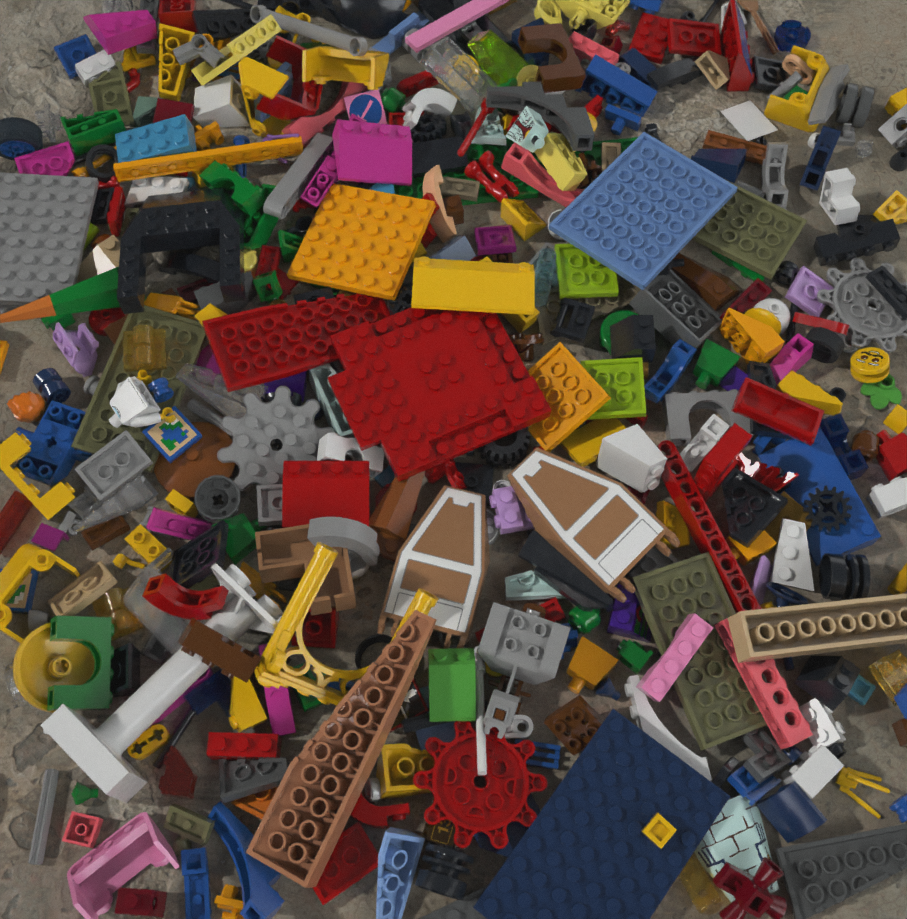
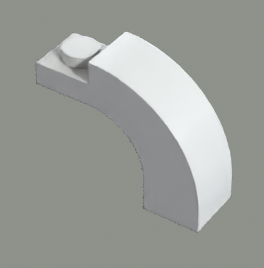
M423 89L416 93L402 108L406 112L403 118L405 121L403 126H408L411 130L417 125L422 111L434 113V115L439 114L441 118H447L453 112L458 99L442 89Z

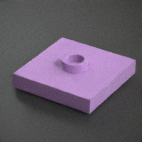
M803 266L799 269L785 298L809 315L820 317L826 304L818 302L817 293L822 289L832 290L834 287Z

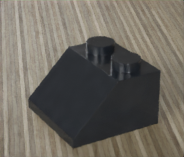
M631 315L610 326L611 359L642 357L643 362L652 363L656 350L653 315Z
M810 656L794 683L834 711L848 696L861 669L842 656Z

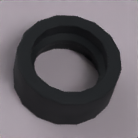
M97 145L92 147L87 153L86 170L90 177L98 178V181L107 183L111 180L112 176H116L114 170L110 173L98 172L93 167V159L97 155L105 154L112 157L115 163H118L117 150L109 145Z
M815 327L805 337L814 344L811 358L822 363L836 362L845 347L841 337L826 328Z

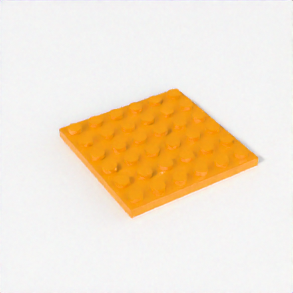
M333 183L321 202L287 272L288 278L395 301L436 207L435 201Z

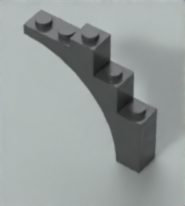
M522 82V86L487 87V107L505 108L522 112L528 106L539 113L544 121L560 131L568 140L573 151H592L595 134L586 107H567L563 94L545 95L541 82Z

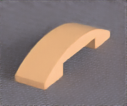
M436 165L425 173L423 196L426 192L432 193L440 207L430 219V222L440 240L446 243L456 236L457 232L453 217L447 216L439 187L444 181L440 166Z

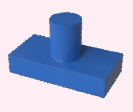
M611 104L607 105L605 118L614 122L611 128L613 134L619 136L624 127L638 132L641 126L640 116Z

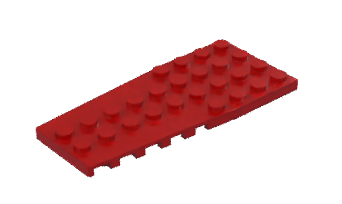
M343 293L337 294L336 298L325 299V297H319L317 301L306 302V300L297 301V304L289 306L287 303L264 306L202 322L228 392L286 378L337 361L339 358L331 344V335L366 321L371 324L391 315L383 298L359 293L344 296Z

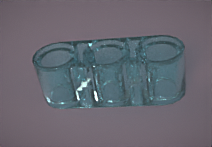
M544 248L540 251L536 263L535 306L542 307L547 303L551 289L556 253L550 248Z

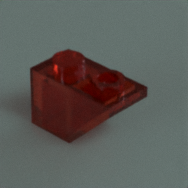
M170 746V750L166 752L164 758L165 774L161 776L159 781L161 794L167 797L193 800L198 776L181 751L175 746Z

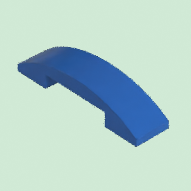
M206 847L181 850L186 919H212Z

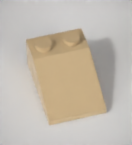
M114 234L96 245L83 260L76 284L119 267L120 242Z

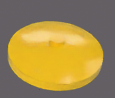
M50 622L33 630L20 643L13 661V676L18 691L28 703L45 712L54 713L55 711H47L48 687L53 685H83L92 676L95 662L91 651L83 644L77 642H51Z

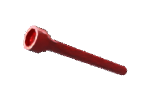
M486 98L481 103L482 111L457 151L459 157L464 156L487 115L495 110V108L486 106Z

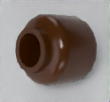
M863 430L855 434L852 438L851 454L857 461L871 462L879 454V437L869 430Z

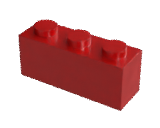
M209 732L206 756L211 760L226 759L230 761L244 758L247 761H258L260 758H280L282 738L279 734Z

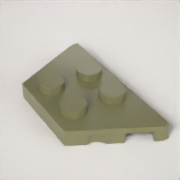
M118 61L113 69L109 72H103L99 78L94 79L88 84L94 112L117 109L124 126L136 127L121 61Z

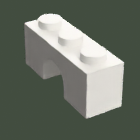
M327 433L319 439L317 461H345V455H347L354 461H369L371 478L383 472L384 451L382 448L377 447V445L361 451L355 438L341 437L337 433Z

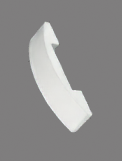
M714 413L680 453L690 474L730 427V425Z

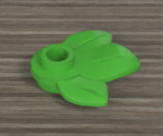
M890 374L880 382L864 383L860 389L862 395L870 396L871 405L876 410L885 408L889 402L899 405L902 400L901 391L895 387V379Z

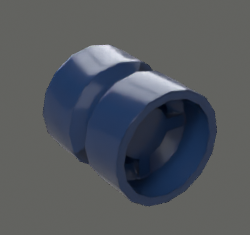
M54 368L43 369L33 378V384L48 405H50L52 400L63 403L71 395V390L65 382H62L61 376Z

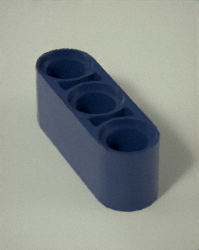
M635 48L619 56L618 63H627L631 68V76L655 90L646 79L648 73L657 69Z

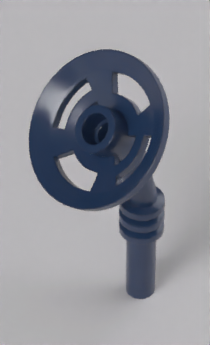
M767 582L766 586L777 597L776 607H786L789 604H808V600L795 591L774 582ZM792 657L783 658L785 670H794Z

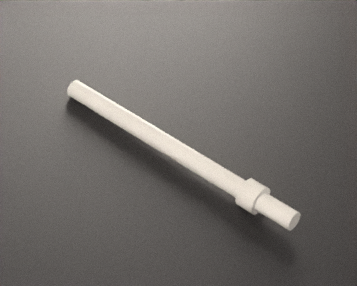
M479 646L474 648L478 775L483 776L487 774L486 734L484 733L485 725L483 724L485 716L484 674L486 673V668L482 657L478 653Z

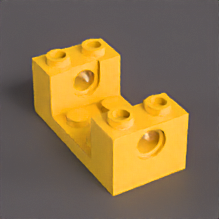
M15 432L0 444V469L43 516L49 520L75 498L73 493L76 491L68 482L63 484L60 481L39 498L37 495L40 494V491L32 483L29 485L25 483L23 479L26 476L17 466L14 469L12 468L14 464L31 451L29 439L23 433L18 435Z

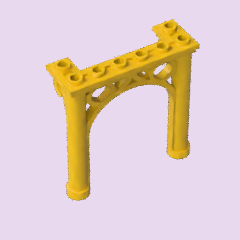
M317 542L313 550L315 553L263 651L261 660L254 672L258 683L264 687L270 688L273 686L279 689L280 686L284 688L291 686L304 696L309 697L312 695L317 697L318 701L323 704L330 705L332 703L337 706L349 692L346 690V684L350 680L361 679L369 666L357 670L334 669L316 660L304 645L302 637L304 619L339 553L334 548ZM418 588L392 640L415 610L428 615L430 609L435 607L438 598L428 591ZM295 633L298 646L287 648ZM294 654H303L305 663L300 668H293L286 664L287 658ZM310 664L312 665V671L316 673V681L303 676L310 669ZM339 678H341L339 683L341 691L327 686L330 682H339Z

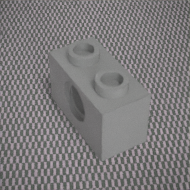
M907 104L878 128L895 149L907 143V127L905 130L899 131L902 124H907Z

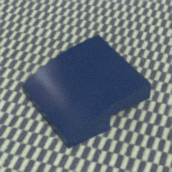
M795 781L779 788L775 794L760 800L756 805L787 843L803 837L827 821L826 817Z

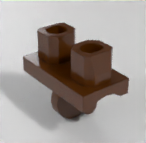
M580 153L579 158L585 167L587 176L577 188L586 189L591 184V176L592 180H595L602 173V166L596 165L595 161H590L589 166L585 153Z

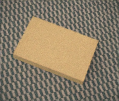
M99 561L49 599L48 604L56 616H75L117 584L118 581L104 563Z

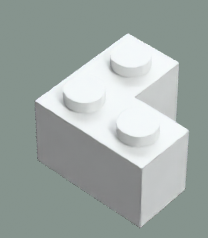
M848 168L825 172L819 204L834 225L855 222L860 212V204L852 195L853 187L856 183L855 176L851 174Z

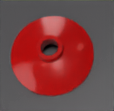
M121 307L94 310L90 313L89 325L95 333L107 336L104 328L108 327L110 323L121 319L126 314H123Z

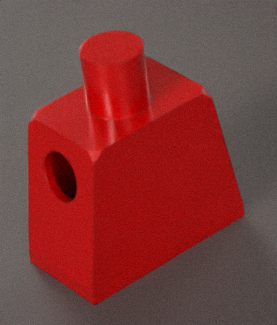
M884 429L877 434L881 445L879 446V454L876 459L888 480L891 481L907 472V435L900 433L892 438Z

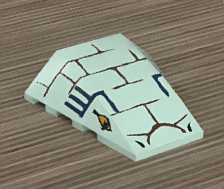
M741 795L728 800L693 854L712 878L716 876L726 862L754 876L764 857L772 860L760 810L756 806L758 802L751 806L747 797L743 798ZM778 881L767 887L770 894L779 890ZM720 889L730 902L735 900L733 895Z

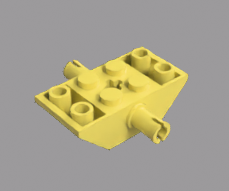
M555 0L565 17L570 18L569 25L571 28L575 25L574 29H577L580 24H585L586 19H594L597 23V30L614 24L630 3V0Z

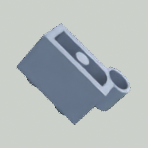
M459 235L451 239L448 244L429 258L470 261L476 254L466 236Z

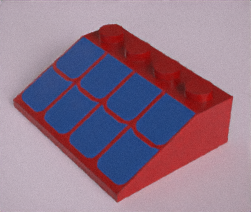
M729 0L720 32L722 56L728 59L730 79L726 82L727 91H749L751 83L754 82V72H751L752 58H749L748 31H745L744 22L735 0Z

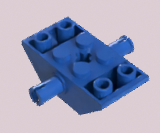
M52 400L35 432L18 427L16 430L20 433H16L18 435L23 433L31 442L29 446L31 451L16 464L20 471L29 479L53 486L69 475L76 460L84 462L91 457L92 454L71 447L86 412Z

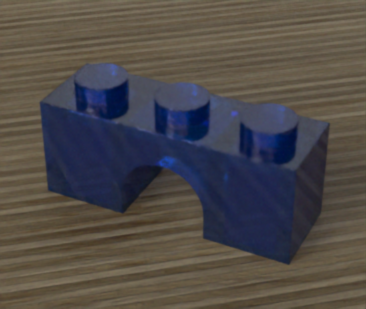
M841 413L822 419L820 427L850 481L860 478L869 467L859 449L855 451L850 449L847 442L849 429Z

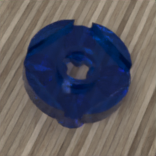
M797 20L782 22V25L777 26L774 34V41L778 49L783 52H791L793 45L805 49L811 38L810 29L807 26L806 28L803 27L802 22Z

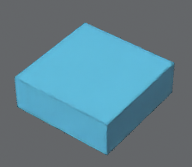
M858 675L848 696L863 706L872 695L876 686L861 675Z

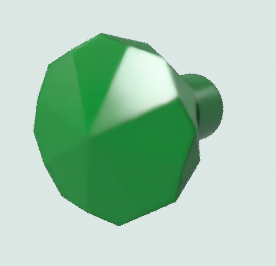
M76 782L72 791L75 805H79L90 798H98V788H89L80 782Z

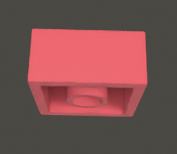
M72 811L62 841L94 849L104 819Z

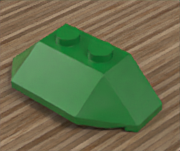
M262 184L260 186L264 192L263 196L265 199L274 190L275 185ZM264 205L252 217L243 212L244 248L255 249L266 245L279 219L265 214L263 211Z

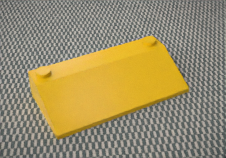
M425 256L414 258L411 308L534 315V265L526 262L515 264L430 259Z

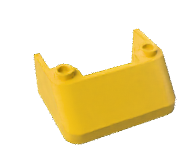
M793 45L790 54L799 56L807 63L809 68L814 70L813 83L808 94L795 92L791 94L789 100L771 94L764 111V116L805 132H814L819 124L809 125L808 119L817 91L830 67L821 54Z
M318 46L302 50V82L315 80V84H326V81L329 80L364 83L367 89L378 90L383 85L389 53L367 50L364 56H353L349 51L330 46Z
M243 57L238 63L241 89L252 132L262 137H267L268 134H284L282 130L292 121H283L273 116L267 118L263 123L255 120L254 100L259 97V94L273 99L288 81L289 76L249 57Z
M34 544L22 545L0 572V631L18 643H21L23 638L6 628L12 620V611L6 604L33 568L37 571L45 572L55 564L76 578L81 576L75 567L50 551Z

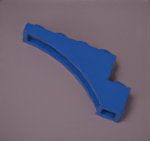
M220 801L214 805L207 818L215 821L213 829L226 845L237 869L243 898V909L240 914L245 919H271L285 901L271 887L282 874L246 853L254 835Z

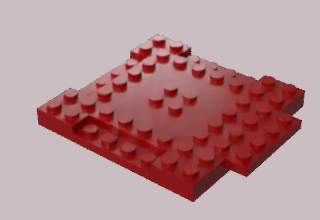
M409 308L369 324L366 321L330 336L331 344L344 368V371L328 377L332 391L361 451L380 444L398 482L547 419L551 415L552 410L534 377L528 373L496 313Z

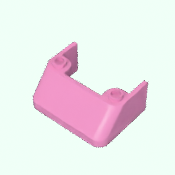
M142 812L74 863L68 870L67 879L73 906L85 919H99L98 916L100 914L106 913L112 906V893L150 863L154 867H163L170 862L175 869L180 867L172 847L147 812Z

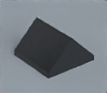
M127 643L115 649L111 659L110 668L113 669V680L110 682V691H112L113 698L131 696L140 688V651L132 643Z

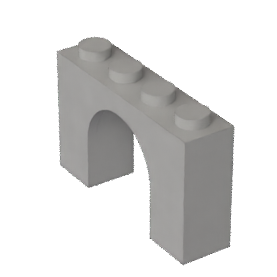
M733 389L727 392L712 390L703 393L698 391H691L689 393L670 392L665 394L662 401L666 440L674 443L676 447L687 446L691 440L689 414L698 409L713 410L723 418L724 422L730 425L729 429L736 423L750 433V419L731 412L739 390Z

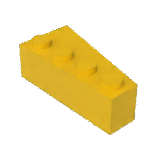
M159 23V97L180 102L192 60L180 66L173 53V49L190 42L195 32Z

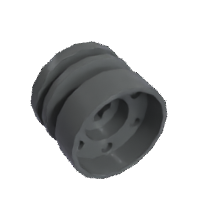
M213 475L205 478L195 491V505L199 515L205 521L212 522L213 524L236 516L240 509V492L237 485L230 478L223 475ZM221 497L223 504H217V506H215L213 499H219Z

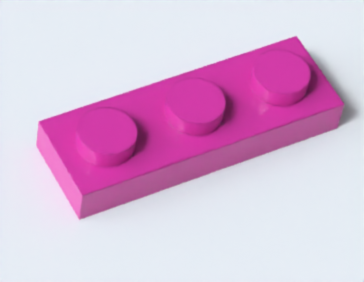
M153 507L146 528L192 540L214 524L209 521Z

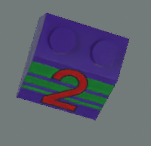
M618 584L617 588L624 593L627 600L622 603L613 598V609L610 613L607 633L650 643L652 632L635 592L630 593L622 585Z

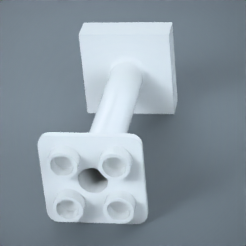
M216 563L211 566L220 586L223 585L229 591L223 608L205 625L234 642L248 629L265 632L272 636L283 615L282 610L265 594L256 602L253 599L256 593L249 586L251 581L234 564H231L225 571ZM181 647L97 729L85 717L64 704L40 726L106 795L127 803L147 781L122 756V753L210 667L201 662L203 657L196 653L192 657L183 652Z

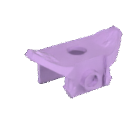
M59 322L56 323L55 330L52 333L53 340L76 372L82 374L83 377L92 375L97 360L96 349L99 347V342L95 340L93 333L88 330L86 323L80 324L78 331L64 330Z

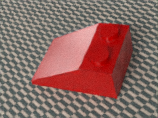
M195 0L159 1L158 16L161 24L196 33L192 17L193 11H196Z

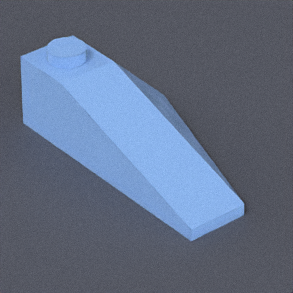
M389 827L385 831L378 854L376 919H402L425 838L410 830Z

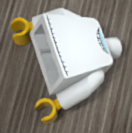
M140 370L138 377H128L117 385L113 398L110 400V405L115 414L109 419V422L116 428L122 424L138 428L160 423L162 419L167 423H172L176 420L175 415L166 416L169 413H173L170 407L164 408L162 413L159 414L161 409L145 386L152 382L151 375H148L146 370Z

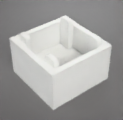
M823 744L819 747L814 745L809 749V753L804 751L799 756L802 760L797 765H794L789 771L785 770L781 774L783 780L780 785L783 787L795 781L805 794L812 799L844 765Z

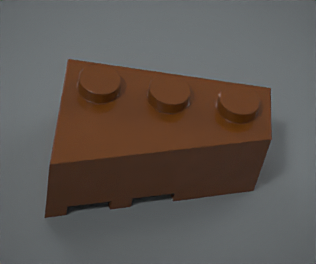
M193 617L178 640V643L183 646L181 649L183 652L192 657L196 653L203 657L201 662L211 668L217 665L222 668V674L231 679L236 676L246 683L261 660L260 656Z

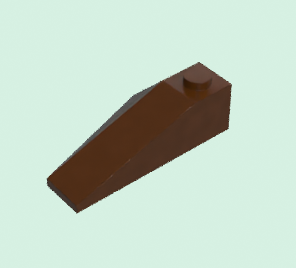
M678 253L673 258H684L685 266L673 267L671 270L716 312L742 292V289L729 277L681 253Z

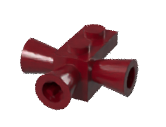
M764 857L755 875L752 876L726 862L712 880L715 886L733 895L735 900L719 911L720 917L722 919H744L748 912L760 919L765 912L771 919H781L786 912L787 902L784 897L770 894L767 887L784 875L780 867L769 858Z

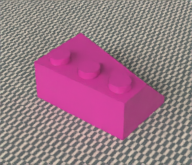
M148 10L90 14L83 17L85 23L108 55L157 38L156 21Z

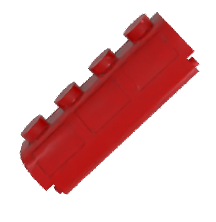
M746 377L738 391L731 412L811 446L815 441L824 410Z

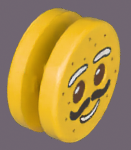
M875 347L857 350L850 358L851 375L854 379L863 383H876L884 380L890 372V357L888 353Z

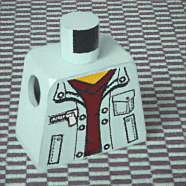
M526 106L505 136L533 153L536 149L544 146V138L549 130L541 115Z

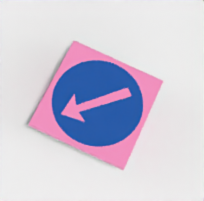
M379 89L343 97L349 119L354 114L368 123L387 124Z

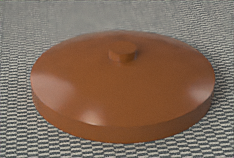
M191 422L203 437L172 463H169L160 453L154 467L156 478L168 493L174 489L190 501H195V491L205 478L213 475H223L232 479L237 468L236 463H222L217 458V453L221 448L232 444L233 441L230 436L216 425L206 422Z

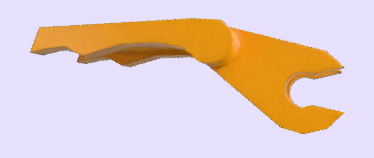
M150 293L144 302L145 306L175 315L177 313L182 317L197 320L194 316L190 315H196L199 311L194 309L199 306L184 301L182 297Z
M244 561L241 563L242 566L239 569L251 581L249 586L256 593L254 597L257 600L264 594L268 597L272 594L282 602H287L286 598L275 590L277 586L273 582L262 583L260 573ZM271 599L281 609L280 605Z

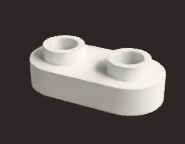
M515 715L510 731L505 732V739L528 738L533 731L532 720L526 715ZM523 724L526 730L521 732L517 729V726Z

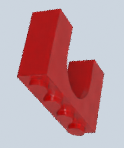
M736 423L731 426L706 455L693 479L705 503L721 486L725 477L736 467L738 461L735 459L752 438L750 433Z

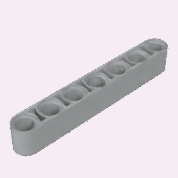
M317 133L265 200L263 207L265 214L280 219L286 217L327 155L331 156L334 150L333 137L322 133Z

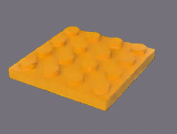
M561 342L528 370V373L534 377L552 410L549 418L528 426V431L545 451L551 452L611 399Z

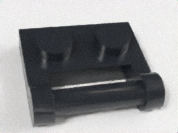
M562 298L555 324L551 327L549 333L554 337H564L584 343L596 306ZM568 309H573L567 329L562 328Z

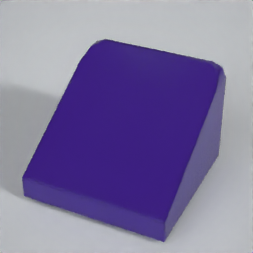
M734 366L719 385L726 391L739 390L744 379L748 378L745 372Z

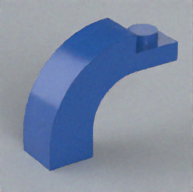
M679 339L670 349L656 374L644 385L645 397L656 404L659 401L662 402L664 395L668 394L675 386L697 349Z

